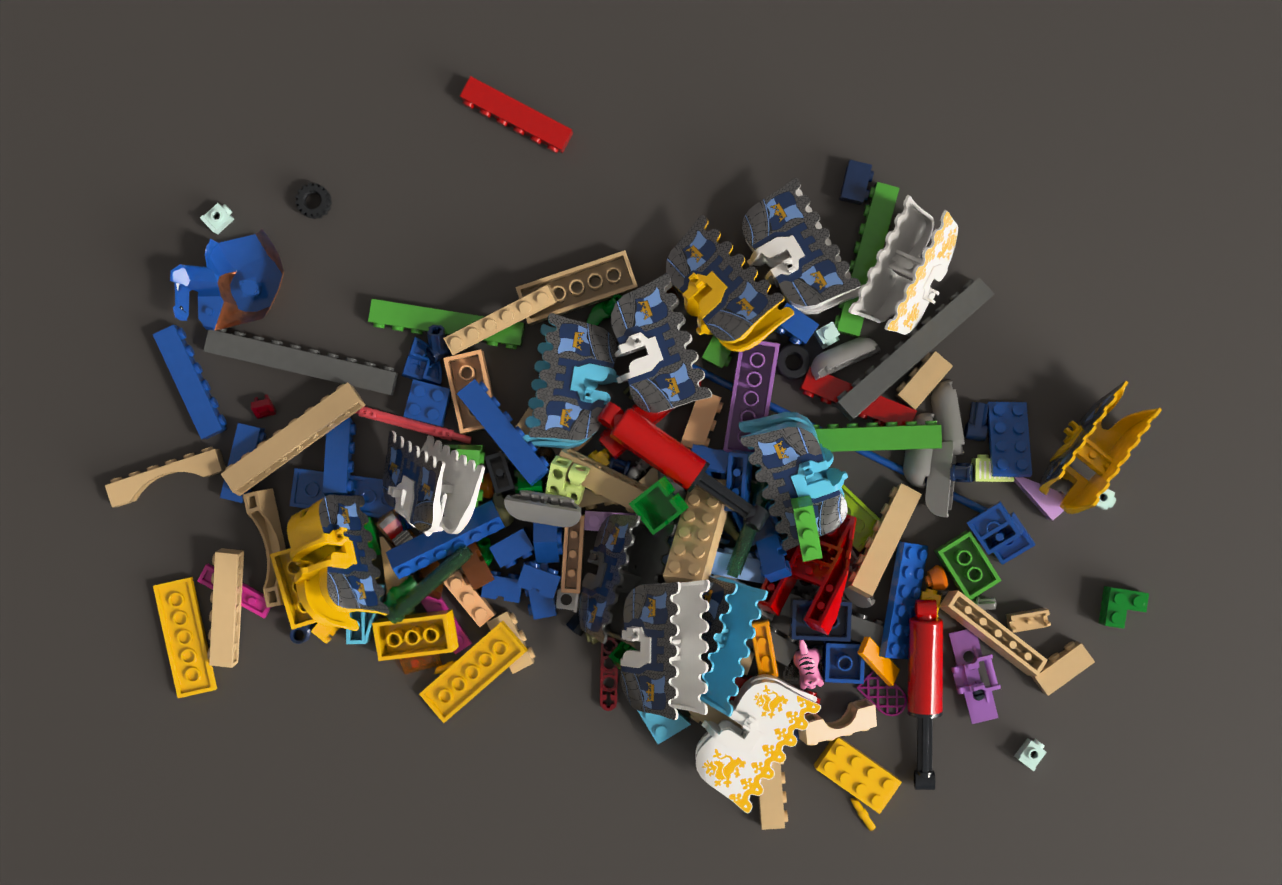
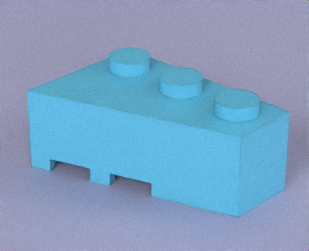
M379 584L383 587L385 595L386 584ZM384 595L379 597L381 602L383 601ZM358 611L349 613L350 617L357 621L359 629L357 631L346 629V644H366L370 642L373 633L372 623L377 620L378 613Z
M638 711L657 744L662 743L691 725V721L679 711L677 720Z

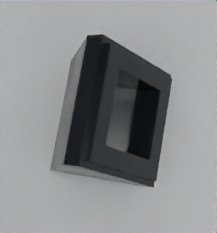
M577 610V613L571 617L566 625L574 633L582 636L584 631L580 627L579 610Z

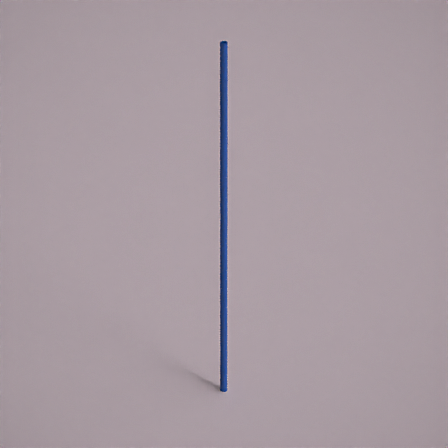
M695 364L692 365L693 369L699 368L704 371V378L733 391L734 383ZM770 402L769 410L777 414L791 412ZM855 451L904 475L903 466L872 451ZM953 492V500L979 513L988 509Z

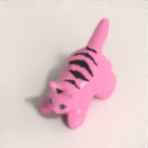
M799 640L800 650L795 652L793 662L799 669L800 688L803 690L806 688L813 689L816 685L822 687L824 682L818 669L821 654L817 648H807L805 641Z

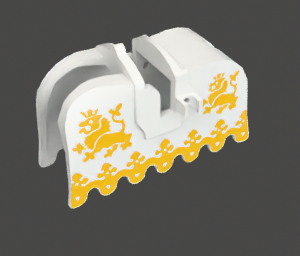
M907 195L904 200L903 212L899 213L894 220V230L886 235L885 248L880 249L877 253L876 265L871 267L867 273V283L862 285L858 291V301L852 303L848 311L851 314L865 317L877 323L885 322L889 319L885 329L904 335L910 333L917 326L929 302L935 303L933 298L935 294L939 295V292L932 289L930 285L933 279L941 281L946 275L958 234V225L946 210L942 213L940 227L933 231V217L922 210L910 195ZM931 238V245L929 247H926ZM894 271L913 278V281L897 275Z
M761 674L751 677L740 688L734 701H730L733 706V713L729 718L743 727L742 729L728 720H722L719 724L706 720L702 723L707 732L702 736L695 750L696 768L701 778L733 801L744 812L750 813L752 810V803L749 800L750 795L760 796L764 791L763 786L760 784L761 778L772 779L775 775L771 767L772 762L783 763L786 760V754L782 751L783 746L793 747L797 744L794 730H806L809 724L804 715L808 712L816 714L820 711L821 705L816 703L817 697L773 675Z

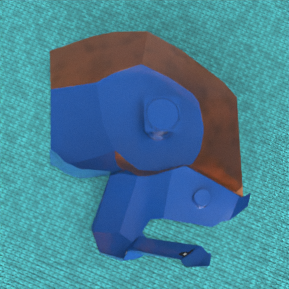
M263 229L254 235L220 243L210 239L205 250L207 267L178 265L171 270L170 281L175 285V306L173 307L175 318L187 321L189 316V292L191 290L197 291L198 319L206 330H220L263 319L275 301L284 276L280 256Z

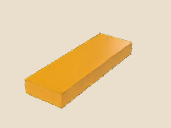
M769 619L752 622V627L755 628L756 635L752 642L758 675L767 674L778 677Z
M864 637L857 653L888 686H893L900 669L890 658L880 657V647L870 637Z

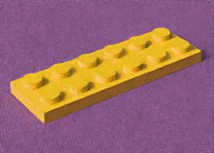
M193 577L154 585L153 589L177 698L216 690L217 685L213 667L209 665L210 659L207 658L208 644Z
M502 621L419 695L438 718L445 723L527 652L528 649L507 624Z

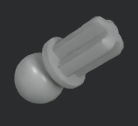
M642 459L639 462H635L637 464L636 467L633 466L628 469L627 477L638 481L641 477V472H647L646 469L650 464Z
M977 597L976 601L971 600L983 610L996 609L997 606L995 598L980 599V597Z

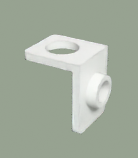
M558 589L556 608L574 610L577 613L580 593H563L561 589ZM569 594L572 597V602L569 605L562 604V595Z

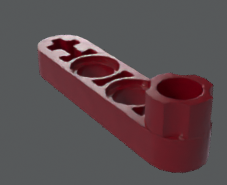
M607 636L606 642L612 640L615 646L608 650V646L601 643L600 706L606 711H611L617 705L618 668L616 665L610 669L606 668L604 661L609 658L608 656L618 646V640ZM607 677L613 678L615 682L610 688L606 687L603 683ZM603 690L608 692L615 691V694L611 693L610 699L614 703H611L609 707L606 703H603V700L607 699V693L603 694Z

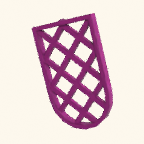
M872 670L864 678V682L867 680V686L859 684L856 688L873 704L875 703L870 698H877V705L875 704V707L878 711L886 716L899 715L906 708L907 699L905 693L896 683H894L895 686H888L887 684L886 686H879V679L881 678L877 674L876 677H870L875 672ZM869 679H876V686H869ZM861 689H867V695ZM869 689H876L877 696H870ZM879 689H886V696H879ZM888 689H895V696H889ZM898 689L903 695H898ZM879 698H886V705H879ZM889 698H895L896 705H889ZM898 698H904V705H898ZM880 708H886V713ZM889 708H896V713L889 714Z

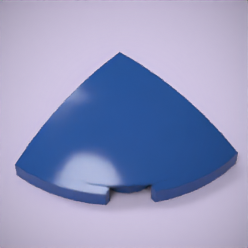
M414 337L401 376L440 385L442 380L440 361L436 363L431 362L426 353V348L429 345L421 339Z

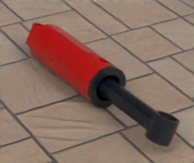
M608 402L598 415L597 420L603 426L613 429L610 433L612 439L688 492H691L697 485L744 518L743 522L748 527L760 532L770 513L757 504L751 505L708 475L705 471L710 463L631 408H628L624 413L620 407L612 402Z
M916 600L915 617L909 618L908 715L917 718V769L914 770L915 790H935V772L932 770L933 718L943 715V620L937 617L936 600Z

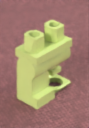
M556 455L550 465L545 493L572 498L574 503L579 506L585 490V486L581 484L591 468L576 463L572 465L573 460Z

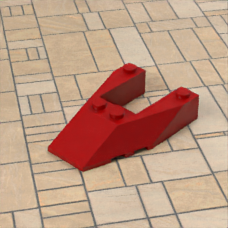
M847 514L844 522L837 529L819 537L823 558L803 562L799 545L787 550V555L784 558L785 561H789L792 575L772 583L766 578L760 589L767 590L768 595L764 601H758L757 605L762 610L779 616L797 579L819 586L820 588L804 621L811 629L829 635L837 619L848 577L857 518Z

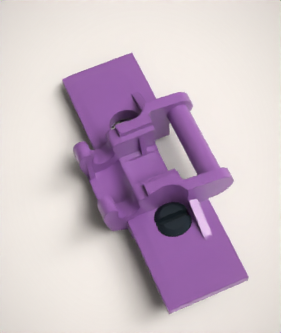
M968 629L948 633L956 663L955 666L951 667L957 693L965 696L971 723L975 724L998 718L992 691L1000 689L1001 686L998 684L991 659L993 655H982L978 637ZM967 651L973 653L974 658L971 662H966L963 658L964 653ZM980 661L985 663L990 685L985 686L981 682L978 671Z

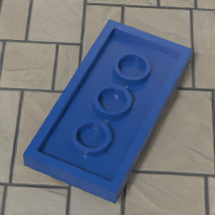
M988 402L987 417L992 477H1031L1032 465L1027 402Z

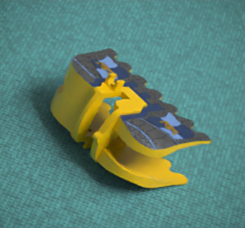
M701 215L691 229L671 250L666 261V273L669 274L671 283L684 297V306L687 313L691 316H698L696 332L699 335H714L730 351L742 352L749 350L792 317L794 311L790 307L778 309V305L785 300L784 296L780 293L768 295L771 287L768 280L755 282V278L758 275L757 269L755 267L743 269L742 266L745 263L744 255L737 254L731 257L732 243L725 241L718 244L721 236L718 229L706 231L708 219Z
M1124 381L1097 401L1078 424L1073 420L1069 422L1068 425L1073 428V431L1068 427L1064 429L1063 432L1067 434L1064 439L1065 444L1053 455L1041 479L1039 491L1044 495H1047L1050 486L1061 478L1074 483L1060 504V508L1068 514L1079 513L1097 505L1100 500L1099 496L1110 486V480L1119 473V467L1128 460L1131 455L1130 451L1140 443V437L1150 428V422L1162 411L1159 407L1157 409L1136 412L1125 416L1110 429H1103L1101 422L1123 396L1125 387L1128 384L1127 381ZM1076 457L1096 472L1089 481L1069 466Z
M328 495L313 503L310 507L291 516L287 524L288 540L292 550L290 552L291 561H295L298 566L310 564L309 567L301 568L294 577L297 594L302 606L321 625L357 631L359 626L357 621L350 617L349 613L389 614L387 605L382 603L379 598L384 595V589L375 580L380 577V570L372 565V560L376 559V552L368 546V542L372 541L373 536L364 528V524L369 522V518L360 510V507L365 504L364 497L361 495Z

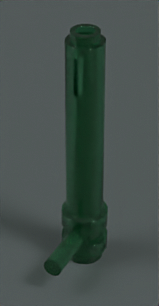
M757 481L756 484L751 482V490L753 491L751 505L757 504L765 509L767 503H770L771 499H765L762 496V490L768 486L767 482ZM745 523L742 525L726 569L727 575L738 578L742 573L757 532Z
M466 545L460 546L407 594L401 595L395 604H391L388 607L389 614L386 615L387 618L396 624L404 620L406 614H414L415 606L471 558L473 554L471 549Z

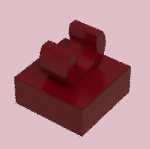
M265 394V399L259 400L258 397H255L254 402H251V410L257 419L276 415V409L267 394Z

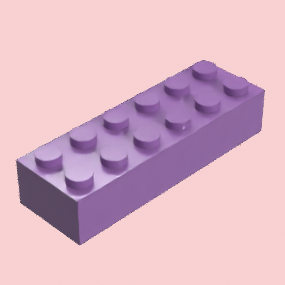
M761 341L753 348L738 354L723 448L728 453L734 450L754 452V450L748 449L741 443V436L751 433L742 432L738 424L742 421L768 416L780 343Z

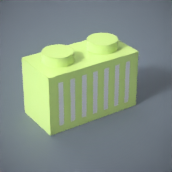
M977 455V458H972L973 481L1014 482V477H992L989 455Z

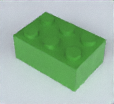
M965 530L933 550L958 591L970 600L1002 581L971 531Z

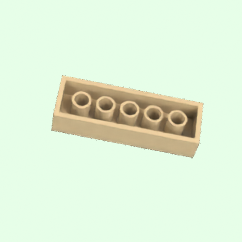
M626 250L516 287L520 299L550 284L558 299L556 303L527 317L526 320L529 326L548 320L550 313L561 316L611 299L613 295H623L638 289Z
M716 479L718 482L726 486L727 480ZM697 485L691 492L687 491L685 502L689 508L680 515L663 573L665 583L709 580L728 511H724V504Z

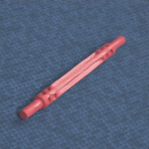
M364 406L356 412L360 417L410 429L441 439L456 440L471 444L472 441L471 436L456 433L452 429L394 415L378 409Z

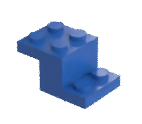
M1001 501L967 521L968 526L987 554L994 553L1002 565L1035 546V542L1014 512L1009 514Z

